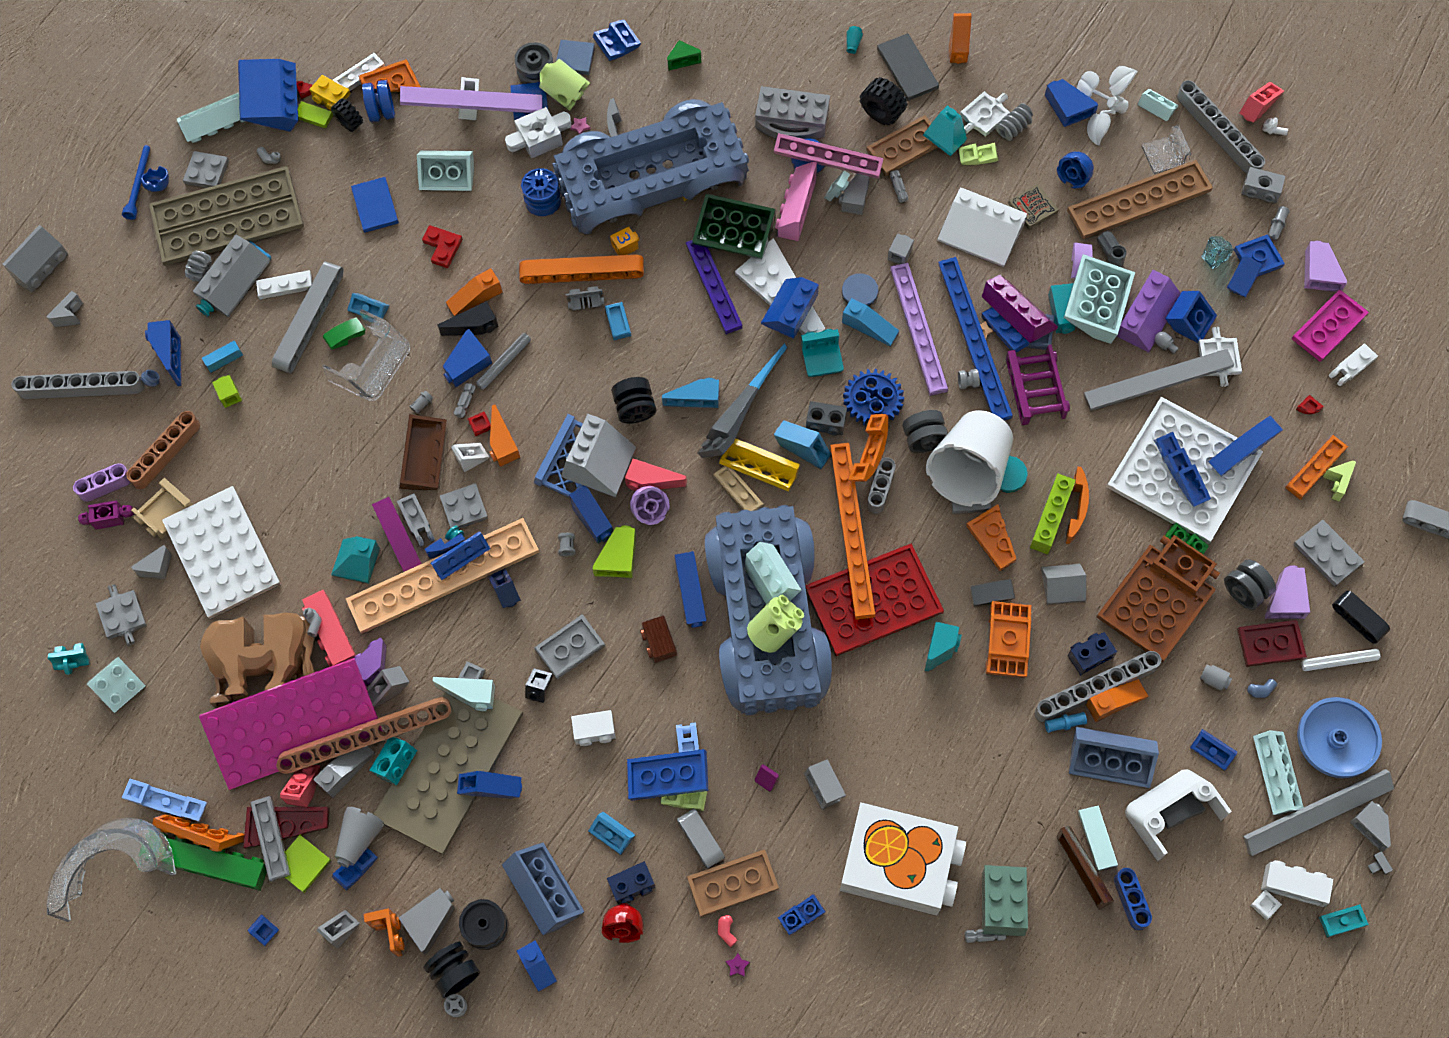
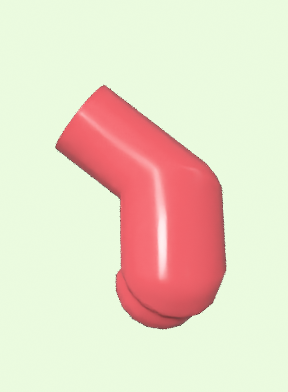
M724 915L718 920V935L731 948L738 940L730 933V925L733 923L732 917Z

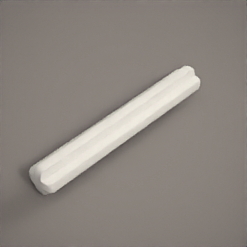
M1378 649L1305 659L1301 662L1303 671H1311L1376 661L1381 656Z

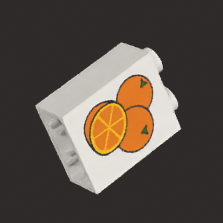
M860 802L840 891L938 915L942 904L950 907L953 906L958 882L947 880L950 864L961 866L966 842L956 839L957 826Z

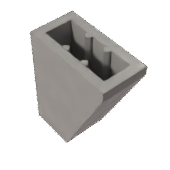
M439 888L399 917V920L424 955L430 951L455 909L452 905V902L455 900L448 890L444 893Z

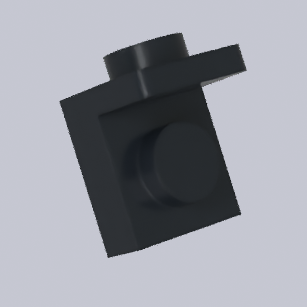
M534 668L525 685V698L544 703L545 692L552 680V673Z

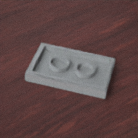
M582 614L534 647V649L558 680L605 647V643Z

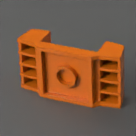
M992 601L989 613L990 633L985 674L1026 678L1030 647L1031 605Z

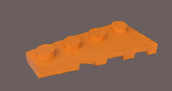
M169 814L153 818L152 826L159 828L161 832L173 833L177 838L189 839L196 845L210 847L209 849L212 851H222V849L244 842L245 834L238 832L237 835L228 834L229 830L209 829L208 824H191V820Z

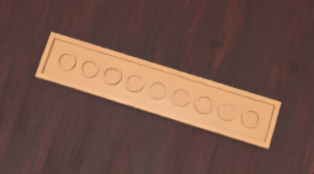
M524 518L484 535L483 537L491 549L443 580L439 578L430 564L440 557L438 556L346 598L360 633L368 632L539 553V549Z

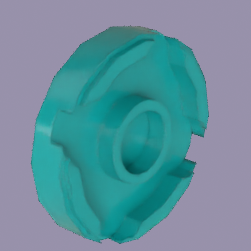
M1009 456L1000 488L1002 492H1016L1026 483L1028 476L1027 468L1017 457Z

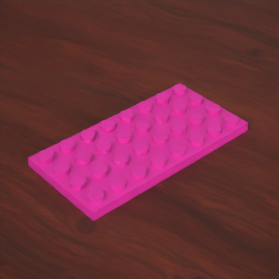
M353 658L200 714L199 718L226 785L231 790L279 772L276 764L278 756L282 752L378 719L357 662ZM380 725V726L378 727V729H379L381 732H383V729H382V727H381V725ZM362 731L359 736L366 739L370 734L367 731ZM342 738L339 741L345 746L351 743L348 738ZM323 745L320 747L321 751L323 752H329L331 750L330 746ZM309 752L300 754L304 759H309L312 756ZM289 759L281 760L284 766L292 764Z

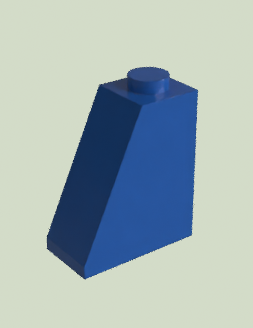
M1064 79L1052 81L1047 85L1045 97L1064 127L1092 117L1096 113L1097 102Z
M470 329L464 333L443 365L445 371L443 374L444 378L448 383L452 382L455 387H458L492 364L489 353Z
M583 485L569 494L572 508L598 544L606 542L613 533V527L587 486Z
M484 771L459 774L457 794L506 799L519 798L522 791V777Z

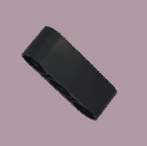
M1345 591L1332 604L1333 609L1345 621L1373 644H1377L1390 631V626L1351 591Z

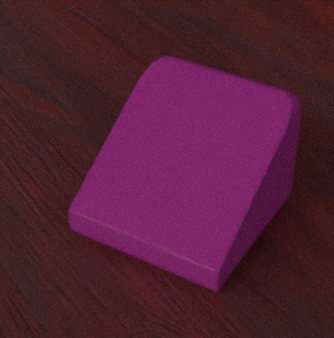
M762 764L755 777V782L770 792L779 781V775Z

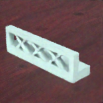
M1269 730L1253 736L1273 815L1296 812L1304 808L1284 732Z

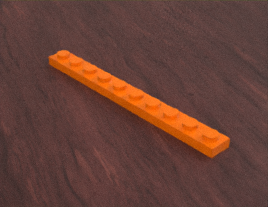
M849 443L830 445L855 620L875 617V609L855 482L849 481L853 468Z

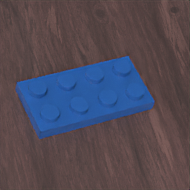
M705 749L627 759L628 799L631 801L709 791L707 751Z

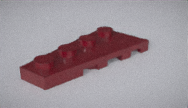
M247 807L245 849L260 846L252 807ZM274 807L282 840L328 829L329 807Z

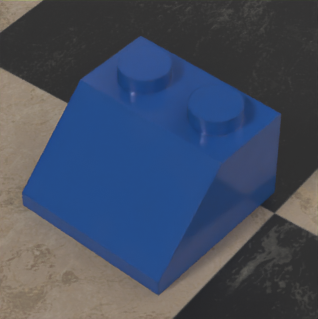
M1182 291L1165 319L1175 332L1198 343L1199 340H1203L1217 314L1200 291Z

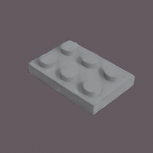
M1321 520L1293 544L1334 587L1365 562L1324 520Z

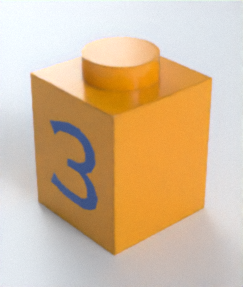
M629 226L610 236L611 245L617 255H628L639 249L638 241L640 239L635 231L632 232Z

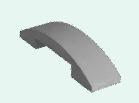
M612 98L608 105L607 124L610 136L614 137L619 135L616 123L621 122L622 119L616 101Z

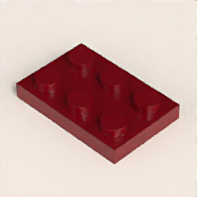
M1297 620L1243 626L1237 629L1246 667L1304 660L1307 657Z

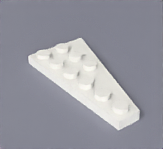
M774 238L768 242L762 259L751 257L735 271V275L770 306L785 279L796 278ZM813 306L799 329L802 335L808 332L816 333L825 330Z

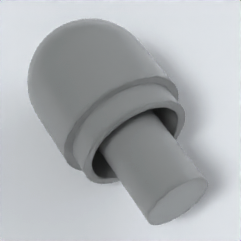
M1166 332L1156 334L1155 343L1165 351L1169 349L1173 354L1179 349L1173 344V338Z

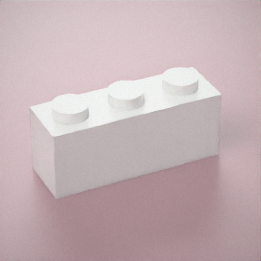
M1273 861L1265 866L1261 890L1266 889L1274 894L1324 907L1330 902L1333 879L1327 878V875L1324 873L1314 872L1313 874L1306 872V869L1294 866L1291 868L1285 866L1284 862Z

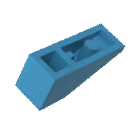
M851 298L843 311L842 323L888 346L892 345L899 333L897 328L869 306Z
M714 378L699 379L662 395L663 406L719 408V380Z

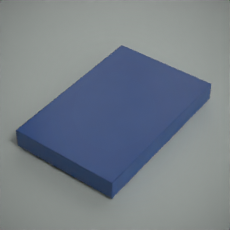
M386 177L351 186L364 233L399 223Z

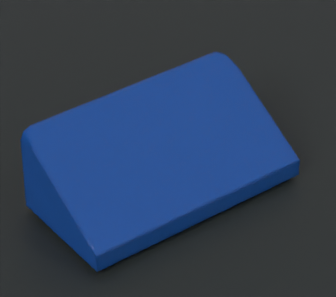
M1244 255L1227 286L1228 290L1246 298L1263 264Z
M1203 729L1190 747L1223 770L1227 769L1237 754L1236 750Z

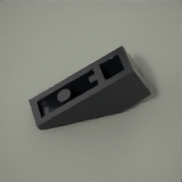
M487 301L437 324L441 336L464 335L468 329L474 335H483L499 327L497 319Z

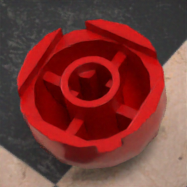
M622 903L614 906L604 915L601 933L611 941L612 937L620 938L619 943L637 941L640 939V935H643L644 924L642 916L638 910L629 904Z

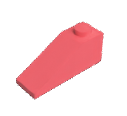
M1268 82L1248 97L1239 113L1243 115L1245 120L1254 123L1275 103L1284 90L1272 82Z
M632 459L625 476V483L629 489L634 491L645 486H653L661 490L686 487L687 479L685 475Z

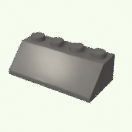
M235 235L193 292L200 301L202 299L205 300L215 310L229 317L271 260L250 242Z

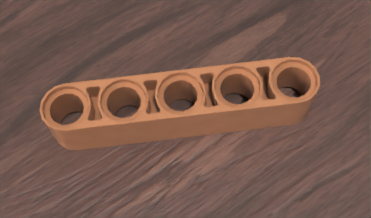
M191 411L182 412L128 470L127 479L136 489L147 487L199 430L200 423Z

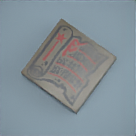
M1039 184L1010 199L1008 202L1010 207L1027 213L1025 226L1028 229L1056 215L1059 211Z

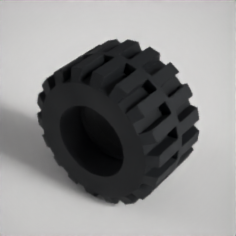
M882 77L875 78L860 95V103L865 112L876 122L883 125L893 124L907 108V99L900 88Z

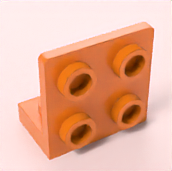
M389 908L365 913V923L376 931L387 929L391 952L397 957L402 956V950H405L403 938L399 936V930L402 929L399 917Z

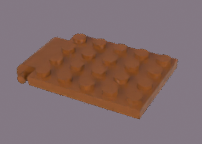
M1165 535L1162 537L1160 542L1165 545L1162 552L1149 545L1096 616L1145 652H1157L1161 657V663L1164 662L1216 589L1205 582L1209 575L1217 579L1220 574L1214 569L1217 563L1175 535L1171 539Z

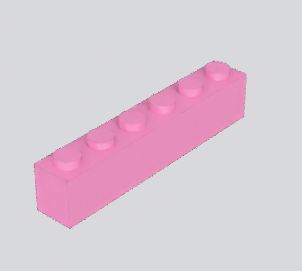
M778 133L774 153L807 162L814 161L819 165L879 179L883 164V158L780 133Z

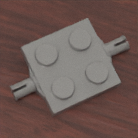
M116 585L108 586L111 597L95 603L106 637L109 640L118 636H124L127 646H130L131 643L133 645L135 641L132 633L139 628L147 626L134 590L118 594Z

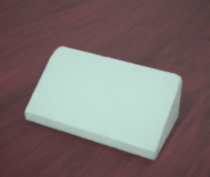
M1151 89L1145 91L1138 102V106L1165 121H1168L1178 108V104Z

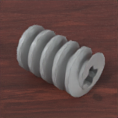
M1021 103L995 125L997 133L1007 141H1011L1013 137H1016L1027 125L1032 123V110L1026 104Z

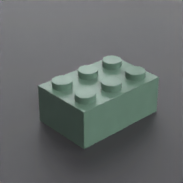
M984 866L982 872L983 934L1026 935L1028 930L1027 867Z

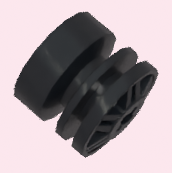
M631 377L617 382L612 387L611 392L620 422L634 424L643 422L655 415L657 409L651 396L652 391L648 379L644 377Z
M460 941L438 951L423 967L427 973H430L429 977L431 980L441 978L436 983V988L443 998L460 992L481 973L473 960L463 962L467 958L468 952L463 950L464 946Z

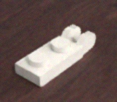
M1364 343L1342 361L1329 374V377L1332 379L1340 372L1345 375L1337 383L1341 387L1375 361L1378 355Z

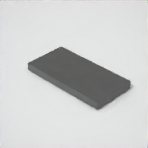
M908 33L877 45V50L908 101L939 89L937 80Z

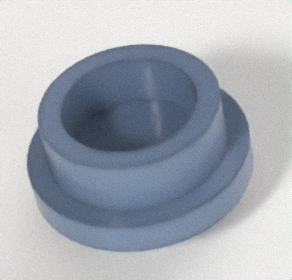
M148 369L141 374V380L145 385L154 387L159 384L160 376L156 371Z

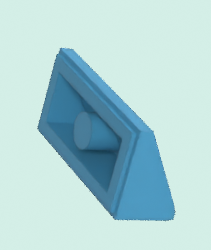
M352 293L347 310L381 323L389 305L359 293Z
M234 340L204 356L202 360L211 373L243 356Z
M605 812L597 815L588 832L620 855L635 836L633 832Z

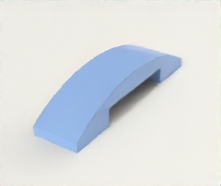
M129 779L122 795L123 799L197 822H200L207 805L205 801L168 792L133 779Z

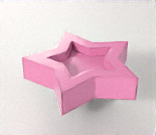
M586 117L582 119L574 118V124L570 130L577 131L578 134L590 130V126L586 124Z

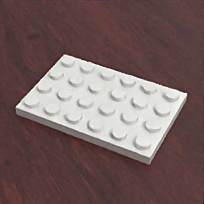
M233 486L162 520L209 619L281 584Z

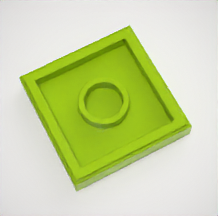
M299 835L285 851L291 873L290 876L285 878L305 893L332 860Z

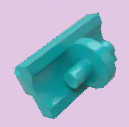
M83 643L75 644L73 650L67 651L66 647L57 646L54 648L53 653H48V660L51 661L53 669L64 670L66 675L72 674L73 668L90 665V659L86 654V648Z

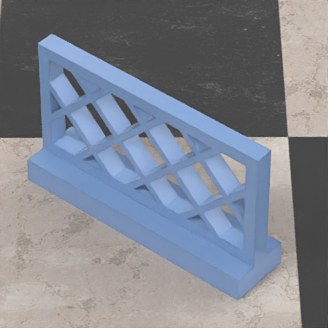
M567 414L534 479L535 484L539 486L544 485L569 497L571 492L566 490L565 484L572 483L573 481H563L560 473L563 472L564 468L559 469L557 461L563 458L567 459L569 453L566 452L565 446L575 442L576 438L573 433L575 426L581 428L583 423L575 420V417ZM558 474L560 483L552 484L547 481L549 476ZM575 482L577 489L583 486Z

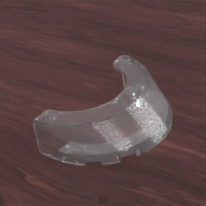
M120 818L101 825L77 843L58 865L48 890L47 915L66 922L71 921L68 901L82 896V883L86 871L84 867L90 858L92 859L95 855L104 851L118 850L125 852L134 860L138 869L142 872L147 873L158 869L169 875H176L173 854L167 838L156 826L138 818Z

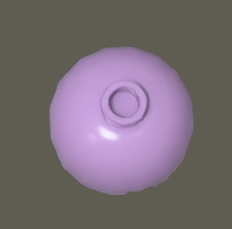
M645 486L636 490L630 501V509L634 517L647 525L658 524L664 520L670 507L666 493L653 486Z

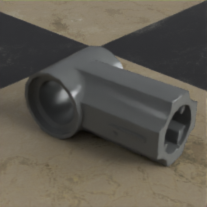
M1106 231L1097 238V242L1107 256L1108 263L1122 267L1127 253L1126 249L1119 245L1112 232Z

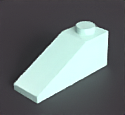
M433 677L435 687L478 711L493 709L495 693L493 680Z

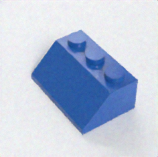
M803 277L785 279L761 324L794 339L818 296L819 284Z

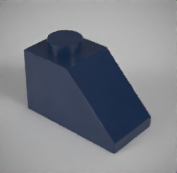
M506 568L488 576L502 608L512 607L518 601H521Z

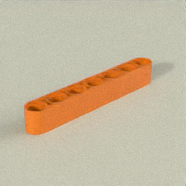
M641 255L523 260L519 263V281L524 284L637 279L644 276V258Z

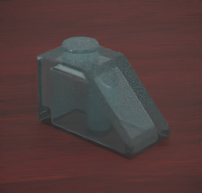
M1212 236L1209 238L1201 257L1212 269H1215L1230 259L1234 249L1230 242L1226 241L1222 236Z

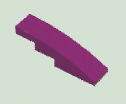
M390 497L373 503L374 511L403 571L405 572L420 565L419 557Z

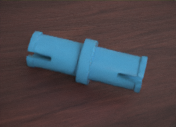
M1084 712L1073 715L1063 714L1059 718L1045 720V729L1047 733L1062 729L1070 730L1071 727L1087 724V717Z

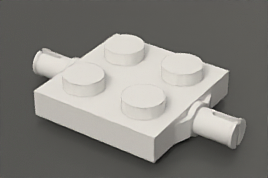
M985 91L960 112L962 118L968 122L964 127L965 133L968 134L972 129H976L986 137L995 129V125L1010 113L1002 105L1008 99V96L1002 93L996 99Z
M1213 327V338L1199 340V353L1201 357L1228 349L1234 362V367L1207 375L1219 376L1220 386L1226 387L1229 385L1228 375H1240L1242 372L1237 338L1221 337L1220 328Z

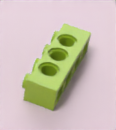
M1057 473L1032 540L1031 549L1049 554L1076 481L1075 479Z

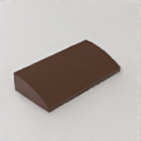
M409 414L399 489L438 490L447 419Z
M1071 826L1061 828L1056 837L1097 908L1100 910L1113 903L1114 900Z

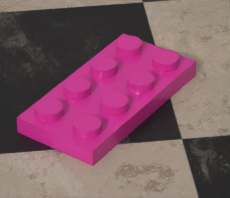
M1339 289L1293 335L1292 340L1321 362L1369 312Z

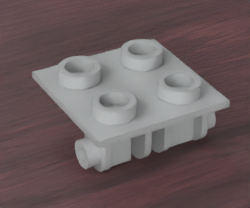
M598 286L588 287V291L582 292L580 289L569 290V293L566 294L567 299H571V302H568V309H572V311L581 309V298L583 309H585L584 298H587L588 308H590L589 297H591L592 308L601 307V305L605 304L604 297H600L603 294V290L599 289Z

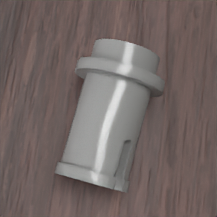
M427 391L421 392V395L409 406L416 414H419L428 403H432L433 397Z

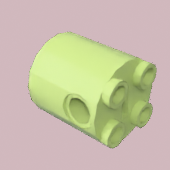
M560 59L555 63H547L540 72L539 88L569 111L573 108L576 101L582 97L590 84L589 81Z
M785 595L775 597L749 622L747 627L748 636L754 645L762 651L768 653L776 652L801 628L804 613L790 602Z

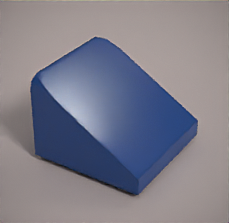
M261 914L247 931L265 946L279 929Z

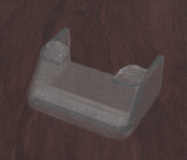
M361 309L360 314L365 326L371 328L373 335L379 338L361 366L349 363L340 372L326 365H323L322 369L328 381L362 398L374 401L381 396L408 355L410 344L386 320Z

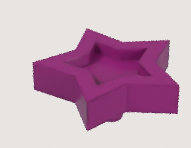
M737 953L734 959L725 961L730 967V976L739 974L745 977L744 969L750 962L742 960L739 953Z

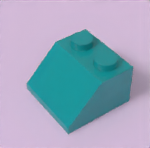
M940 622L935 623L924 671L929 672L951 659L953 652L958 651L962 634H958L959 627Z

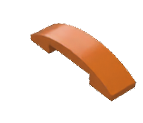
M887 414L870 416L865 430L869 437L860 463H854L849 477L850 482L867 481L876 471L887 441Z
M1077 466L1074 474L1076 481L1072 491L1080 492L1077 519H1070L1067 528L1066 544H1070L1078 534L1089 504L1087 479L1082 467Z

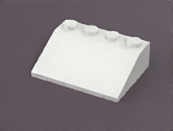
M960 187L937 241L1004 267L1024 227L1027 213Z

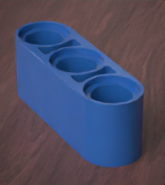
M1123 868L1115 875L1114 884L1131 927L1135 930H1143L1150 925L1152 915L1135 872L1130 868ZM1123 874L1127 875L1130 883H1123L1120 876ZM1128 895L1136 896L1137 904L1131 903ZM1136 915H1142L1145 918V924L1138 923Z

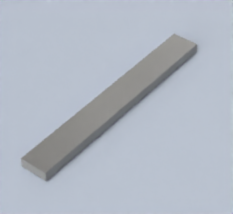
M1224 349L1084 392V397L1090 411L1233 368L1234 362L1228 349Z
M1385 769L1244 835L1248 854L1254 856L1393 790L1394 785L1390 771Z

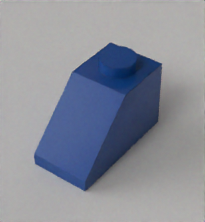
M536 940L517 950L538 992L557 982Z

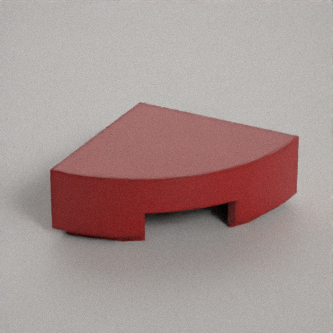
M296 81L300 98L310 96L311 92L309 89L313 85L303 81Z
M1309 395L1297 406L1296 410L1304 414H1316L1324 406Z

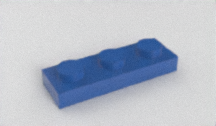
M993 307L982 312V319L987 322L1010 350L1018 352L1029 346V341Z
M479 531L430 564L439 578L443 580L491 548Z

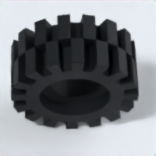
M340 99L331 107V112L337 118L336 120L350 132H353L363 123L362 116L346 99Z

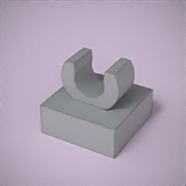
M1382 851L1374 855L1377 861L1368 865L1372 874L1381 869L1385 875L1393 871Z

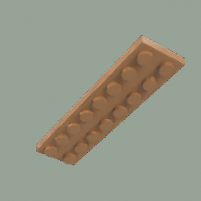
M1197 160L1072 205L1068 207L1067 212L1082 239H1086L1209 193L1213 187Z

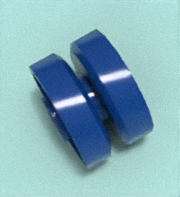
M378 81V93H376L375 87L371 82L362 84L364 105L370 122L380 121V109L386 120L394 119L395 111L388 81Z

